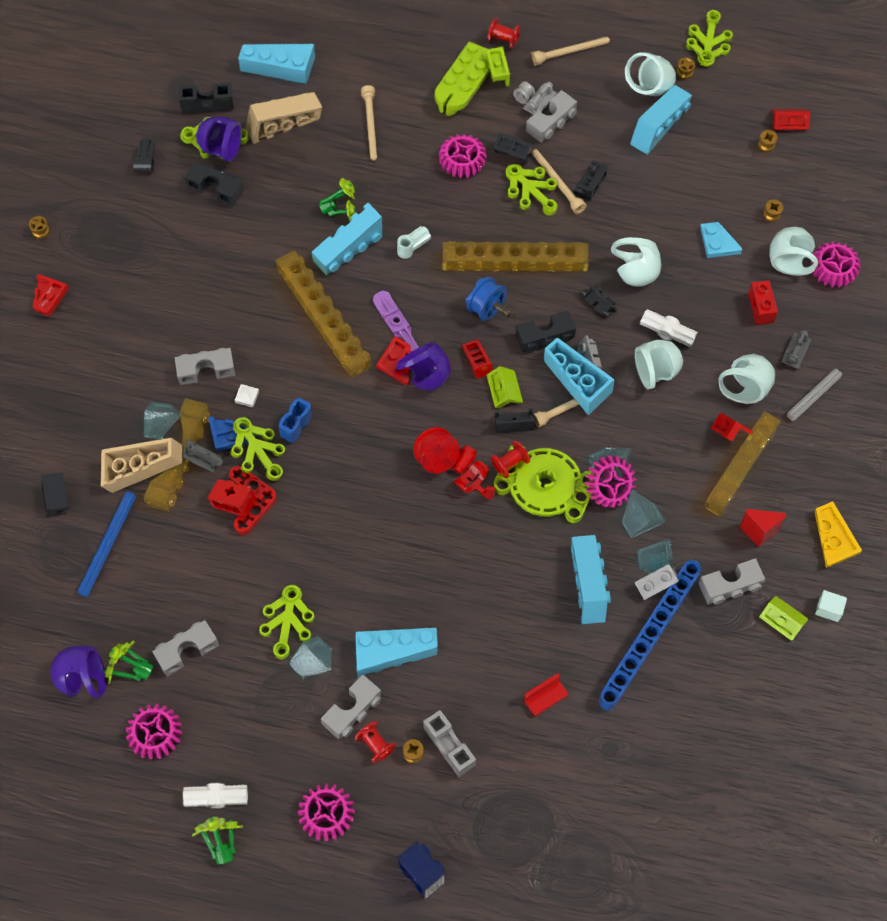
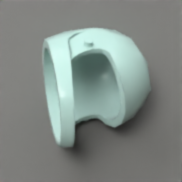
M645 52L636 53L628 60L625 67L626 81L632 89L640 94L661 96L668 92L676 82L675 70L670 62L661 56ZM647 56L639 69L638 78L641 86H638L631 79L630 66L636 58Z
M788 227L779 231L770 245L769 256L771 265L776 270L793 276L812 273L818 265L817 258L812 254L815 248L813 237L804 228ZM803 258L811 259L813 265L808 268L803 267Z
M623 238L613 243L611 252L626 262L617 270L625 283L631 286L642 287L653 283L659 277L662 264L660 252L654 242L643 238ZM620 245H637L642 253L624 252L617 250L616 247Z
M655 340L644 343L635 349L637 371L646 389L655 388V384L659 380L668 381L673 379L682 369L683 358L681 352L670 341Z
M757 354L743 355L734 360L731 365L732 369L723 371L718 379L719 388L727 398L735 402L751 404L767 396L775 383V369L763 356ZM733 374L740 385L744 387V390L739 394H735L726 389L723 384V378L726 375Z

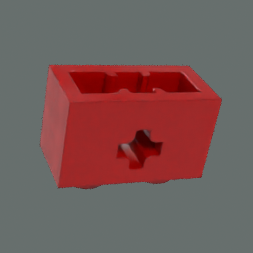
M770 280L752 282L748 297L756 325L774 323L778 310Z
M221 479L217 480L207 497L213 508L247 517L257 499L252 488L248 485H238L230 480L224 481Z

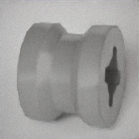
M522 82L519 88L513 92L514 98L522 104H526L529 101V97L535 94L533 86L528 82Z

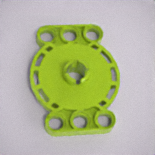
M539 448L527 452L531 456L530 463L526 464L521 461L515 465V471L509 473L508 478H503L499 473L497 474L494 481L497 494L506 495L511 492L515 502L523 510L537 516L551 517L565 512V517L570 523H578L582 519L592 494L587 493L586 490L590 486H586L583 482L585 475H590L591 471H585L581 474L576 463L568 455L550 448ZM566 461H568L574 469H571V467L569 466V464L566 463ZM547 478L551 480V483L545 484L543 488L541 487L540 479ZM504 481L508 484V487L500 489L497 484ZM583 493L587 498L584 501H579L576 495ZM576 509L580 515L575 518L571 517L569 511Z

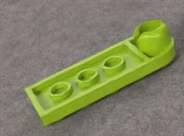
M468 42L435 89L434 98L441 113L444 112L445 105H447L446 115L452 116L458 110L465 108L490 72L486 57V50L488 49L472 42Z

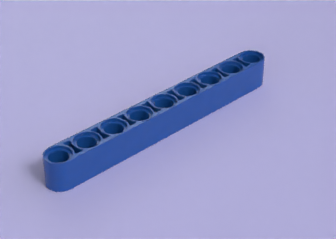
M689 560L683 565L676 576L679 582L668 588L602 690L599 704L604 710H612L617 706L697 581L701 571V566L697 561ZM691 569L695 574H689L686 570ZM681 584L685 589L680 590L676 585ZM672 600L676 605L671 606L666 601ZM656 616H663L665 621H659ZM646 632H653L655 637H649ZM642 647L645 653H638L635 648ZM631 663L635 669H628L625 664ZM621 679L625 684L619 686L615 683V680ZM610 695L613 697L614 701L607 702L604 699V696Z

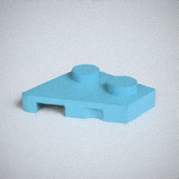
M719 222L700 225L707 258L742 253L740 245Z

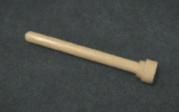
M604 37L545 53L543 51H535L531 54L532 61L535 66L540 65L546 59L608 44L610 39Z
M367 85L361 88V96L366 103L370 159L375 161L377 159L372 104V100L375 97V88Z
M537 149L533 150L532 155L548 175L557 181V186L571 202L570 205L573 212L579 214L584 211L587 206L582 199L576 198Z
M573 399L550 411L534 413V423L540 428L546 425L550 418L579 405V403Z

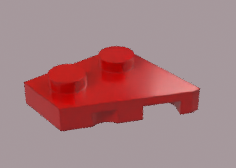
M38 274V287L35 288L33 309L50 317L69 290V287L65 283Z
M395 336L377 363L376 368L407 386L409 382V367L398 370L396 363L411 352V345Z

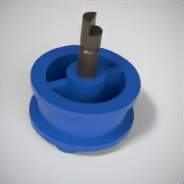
M492 277L480 278L473 291L466 297L467 310L471 313L476 312L482 321L491 319L497 312L512 320L516 316V314L503 306L507 296V288L503 285L495 284V280Z

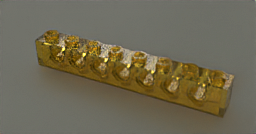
M443 242L444 271H587L589 263L588 243Z
M294 250L276 259L278 272L350 378L368 370L371 360L369 353L366 350L363 351L360 340L357 336L354 337L352 335L350 325L347 322L344 323L341 312L338 309L335 310L330 296L324 294L321 283L316 282L312 270L306 268L303 257L301 255L298 256Z

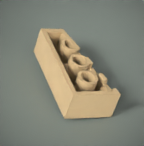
M314 92L250 105L246 130L253 144L259 142L260 138L267 137L269 139L274 137L273 133L281 130L287 132L295 125L300 127L320 119L322 106Z
M173 438L103 449L101 454V487L114 493L182 464V445Z

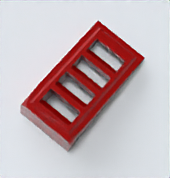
M479 339L461 345L476 379L487 376L488 373L493 371L492 363Z

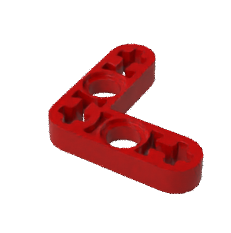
M235 466L229 471L230 481L238 485H249L252 482L258 484V488L253 490L257 499L252 508H260V514L252 515L249 511L247 515L248 521L247 517L238 516L234 521L235 531L239 535H247L277 501V496L273 488L253 474L242 472L241 466ZM241 473V476L245 480V482L243 483V480L240 477H237L235 479L234 474L239 475ZM271 494L272 499L267 498L265 500L264 495L269 496ZM246 522L247 527H242L240 529L239 524H244Z

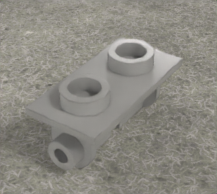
M544 83L523 109L533 115L537 111L542 112L550 103V100L557 94L552 90V83Z
M586 335L577 344L578 352L602 370L600 358L593 357L598 355L596 342L593 339H588V335Z
M670 564L634 583L645 600L679 582L676 577L675 569L671 568Z

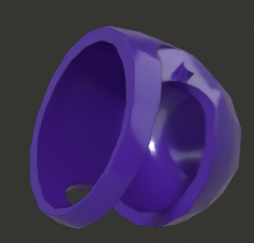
M221 116L206 118L198 127L196 133L197 144L209 155H219L224 161L231 162L236 157L240 147L242 127L239 122Z
M435 341L413 350L396 363L398 370L409 367L414 373L413 385L425 391H434L443 386L448 380L451 371L448 356Z
M93 646L68 647L59 651L55 656L51 666V680L54 687L64 695L77 696L84 683L89 694L93 698L98 699L105 694L107 688L105 668L99 653ZM90 678H94L98 681V693L94 689Z

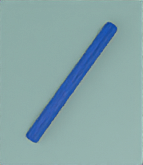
M125 492L78 589V593L81 596L87 597L136 498L134 493Z

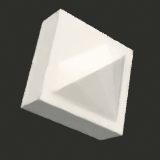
M241 384L235 398V403L253 408L259 394V389Z

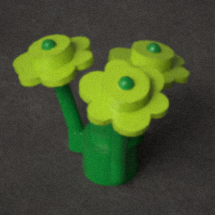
M341 178L339 182L341 189L319 201V206L324 215L328 213L331 217L335 214L347 213L351 221V217L356 213V209L350 203V200L346 203V209L335 210L337 208L335 200L348 194L349 197L355 200L353 196L356 193L355 187L349 180Z
M134 640L130 644L128 642L125 645L118 644L111 649L109 664L112 666H107V669L104 671L106 673L105 678H109L108 684L111 682L112 675L132 678L140 681L141 678L147 680L153 665L131 650L135 643ZM127 653L130 654L135 659H137V662L126 657L125 655ZM120 658V660L134 665L132 672L135 674L114 671V664Z
M212 817L203 824L199 823L194 828L196 832L192 836L199 833L202 834L211 851L212 858L216 859L217 865L234 860L232 854L236 853L234 848L233 828H243V826H237V822L232 820L225 822L224 818ZM219 827L220 829H229V847L227 843H221L217 830ZM208 830L213 831L217 844L215 848L206 833Z

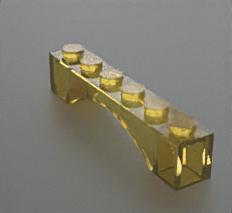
M185 398L179 412L183 429L182 456L187 440L197 443L198 439L202 438L203 426L209 421L208 417H210L207 404ZM182 457V464L167 469L160 476L151 480L144 496L147 506L169 512L170 507L175 504L176 492L182 487V477L185 472H188L190 461Z
M765 411L752 429L753 433L748 435L710 493L704 508L720 517L723 515L751 467L774 436L781 420Z

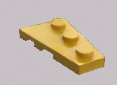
M833 501L815 509L814 512L826 568L862 552Z

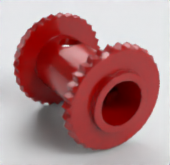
M495 18L488 31V41L491 42L495 37L509 42L510 49H513L520 36V26L517 25L515 29L499 25V19Z
M513 441V449L500 458L495 455L491 457L493 466L503 478H508V470L521 461L526 464L530 463L527 451L518 441Z
M378 721L367 724L355 736L356 741L364 740L375 754L372 759L373 763L384 760L396 748L395 743L388 745L376 730L379 725Z

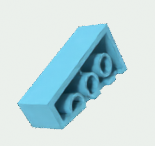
M314 44L243 45L238 58L240 71L307 84L315 59Z
M674 85L638 119L630 144L648 155L684 111H688L691 106L690 100L692 95Z
M369 203L363 206L365 210L359 215L355 213L351 217L352 220L347 226H340L333 238L329 236L312 251L313 262L326 276L331 272H335L345 262L351 261L359 252H364L369 245L378 242L383 236L382 216Z
M556 338L545 348L544 362L588 415L613 392L614 379L559 338Z
M595 535L572 537L571 552L574 572H577L576 588L579 589V608H582L581 623H603L606 621L607 603H610L611 599L610 592L606 591L605 588L607 586V576L602 573L604 561L603 558L600 559L599 554H601L600 542H596Z
M422 628L356 632L358 678L362 674L365 676L369 673H377L386 668L401 666L403 663L414 662L437 655V629Z

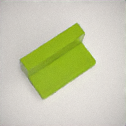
M503 47L486 50L492 80H505L506 87L510 86V73Z
M499 366L487 374L495 408L500 409L510 402L516 404L523 403L514 370Z
M777 596L768 603L759 618L791 641H793L808 621L807 617Z

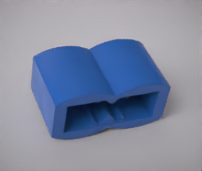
M297 398L292 402L289 412L279 422L281 438L291 443L299 438L302 428L310 422L312 417L311 404L301 398Z

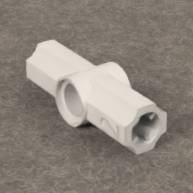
M648 309L645 311L640 325L656 331L662 339L669 341L673 339L688 347L692 346L697 335L696 331L681 325L675 317H663Z
M211 783L206 785V787H184L183 791L184 807L206 806L208 808H223L225 805H244L248 802L247 785L225 786L221 783Z

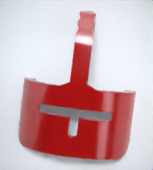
M475 461L462 476L453 481L466 494L477 490L490 500L495 496V487L487 486L485 490L480 486L490 471V468L481 461ZM478 475H480L470 486L466 487L471 483L467 478L473 481Z

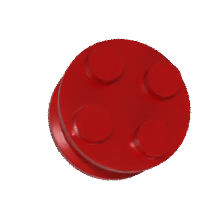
M432 427L422 431L414 443L413 453L416 460L428 472L439 474L447 471L456 463L459 458L460 447L457 440L446 429Z

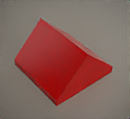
M746 509L740 523V528L759 548L779 532L786 518V513Z

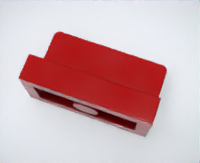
M772 109L774 114V130L809 129L810 111L807 109Z
M721 412L711 426V429L730 441H733L740 429L749 434L753 433L752 430Z
M559 673L524 694L523 701L534 718L568 697V692L560 682L561 676Z

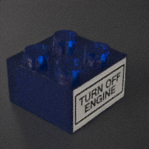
M416 841L397 857V863L405 876L423 898L426 899L444 883L445 869L438 860L433 861L430 856L431 852L424 843L420 845Z

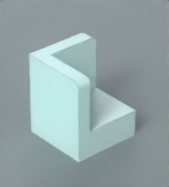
M824 590L819 598L815 615L838 622L843 615L847 598Z

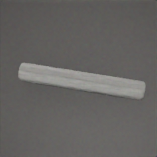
M837 368L833 369L788 411L787 417L791 421H795L841 378L842 372Z

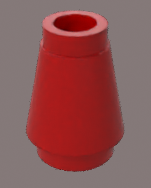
M464 445L463 448H460L459 458L452 469L462 475L476 459L477 452L473 448Z

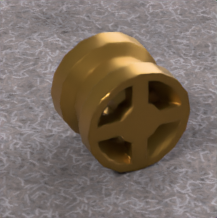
M690 58L680 59L676 71L677 76L683 80L690 79L694 73L695 62Z
M772 130L763 131L758 141V148L763 152L773 151L778 139L777 134Z
M774 199L769 200L763 211L764 219L769 222L778 221L783 211L782 203Z
M36 216L29 221V227L35 238L43 239L49 235L50 229L44 217Z
M416 739L408 740L403 746L404 759L412 764L422 760L424 752L422 743Z

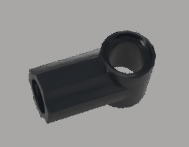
M143 138L139 141L137 156L133 160L134 172L153 173L155 142L149 138Z

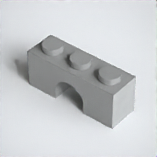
M561 90L550 100L549 111L553 115L547 116L537 111L527 120L526 132L540 143L551 138L557 129L562 128L569 118L571 119L577 113V101Z
M219 348L214 351H201L196 354H182L179 357H175L177 377L180 385L197 383L198 373L203 368H212L216 373L217 379L236 376L231 348Z
M756 558L737 565L734 571L737 576V581L735 582L726 581L720 571L702 576L698 584L707 605L711 603L715 605L720 604L726 598H737L746 591L755 592L761 589L765 577Z
M204 620L194 623L184 633H177L169 642L159 644L152 652L166 677L184 667L180 655L185 648L194 647L203 656L218 647L219 643Z
M363 674L349 688V694L356 700V705L350 710H342L334 704L321 718L322 725L339 740L343 736L345 738L349 736L356 722L360 723L363 721L371 706L374 708L381 701V690Z
M441 710L423 721V729L458 777H461L476 766V758L465 743L462 744L452 730V725Z

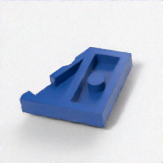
M212 416L208 417L216 452L232 449L237 436L233 429L234 421L228 419L222 421ZM245 437L242 446L249 444Z

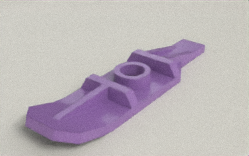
M382 290L374 294L373 303L394 336L411 345V352L419 348L411 335V326L393 301L389 292ZM394 319H399L400 322L395 323V322H393V320H394Z

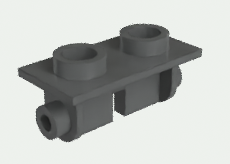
M801 330L798 333L794 332L781 363L799 369L812 340L808 338L806 330Z
M187 440L183 458L214 473L215 466L222 465L223 459H221V456Z

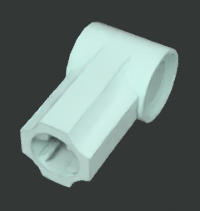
M420 226L410 234L400 236L397 240V254L399 257L404 259L410 258L414 250L429 241L431 235L428 229Z

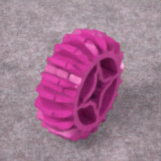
M465 133L463 136L457 134L456 138L450 136L449 140L445 139L444 144L441 145L439 162L443 170H447V174L453 173V177L459 175L460 178L466 175L469 178L470 174L475 176L476 172H480L481 168L484 167L486 149L483 147L482 142H479L478 138L473 139L472 135L466 137Z
M831 241L829 245L824 243L822 247L819 246L813 253L818 260V265L813 273L814 277H818V282L824 281V286L831 284V288L834 285H837L838 288L842 284L847 286L859 274L858 271L861 267V264H859L860 258L857 257V252H852L853 247L847 248V244L840 245L839 241L836 244ZM849 268L848 271L843 272V273L841 272V271H843V270Z
M607 455L606 459L600 457L599 462L594 461L593 465L595 467L588 468L591 474L585 475L586 478H589L585 485L590 486L586 490L587 493H592L590 498L595 500L596 504L600 505L602 503L603 507H608L609 505L612 508L616 504L621 506L622 500L627 502V495H633L630 491L631 488H636L635 485H632V482L637 480L635 477H632L635 473L634 470H630L632 465L626 463L625 459H620L619 456L612 458L610 455ZM614 466L621 471L622 477L617 476ZM612 479H615V481H612L609 484L605 483L611 481ZM599 486H603L605 488V492H607V497H605L601 493Z
M155 704L154 709L147 705L146 711L140 708L139 715L133 713L135 720H128L129 725L132 726L126 728V732L129 733L126 739L131 741L129 743L130 748H134L135 754L141 752L142 758L148 755L150 760H153L154 754L157 755L158 759H161V753L163 752L168 756V749L175 750L176 748L173 743L179 744L180 739L178 736L182 735V731L178 730L182 727V724L178 722V715H174L172 709L167 711V706L165 705L161 709L159 704ZM154 718L150 723H145V721ZM164 719L170 723L169 734L162 729ZM139 730L146 734L145 744H142L138 739ZM151 730H158L156 734L154 733V735H151ZM159 740L164 741V742H162L161 744L154 746V744H155L157 741H159Z
M324 784V789L322 790L317 785V792L309 789L311 796L303 795L306 803H299V807L302 810L298 811V815L303 816L299 819V823L305 824L302 827L304 831L310 829L308 833L310 837L317 833L316 840H320L322 835H324L325 841L329 840L328 835H332L333 840H336L335 833L338 832L343 836L342 828L350 829L349 824L346 822L352 823L354 821L353 817L349 816L355 814V810L350 808L354 805L353 801H348L350 798L349 794L343 795V788L336 792V785H333L331 790L328 784ZM331 797L337 801L333 800L330 803H326L321 798ZM316 803L318 812L310 820L309 812L311 806ZM342 805L344 808L343 816L337 822L334 815L338 811V807ZM322 807L330 811L331 818L329 815L323 814ZM327 822L332 827L322 828L316 826V824Z

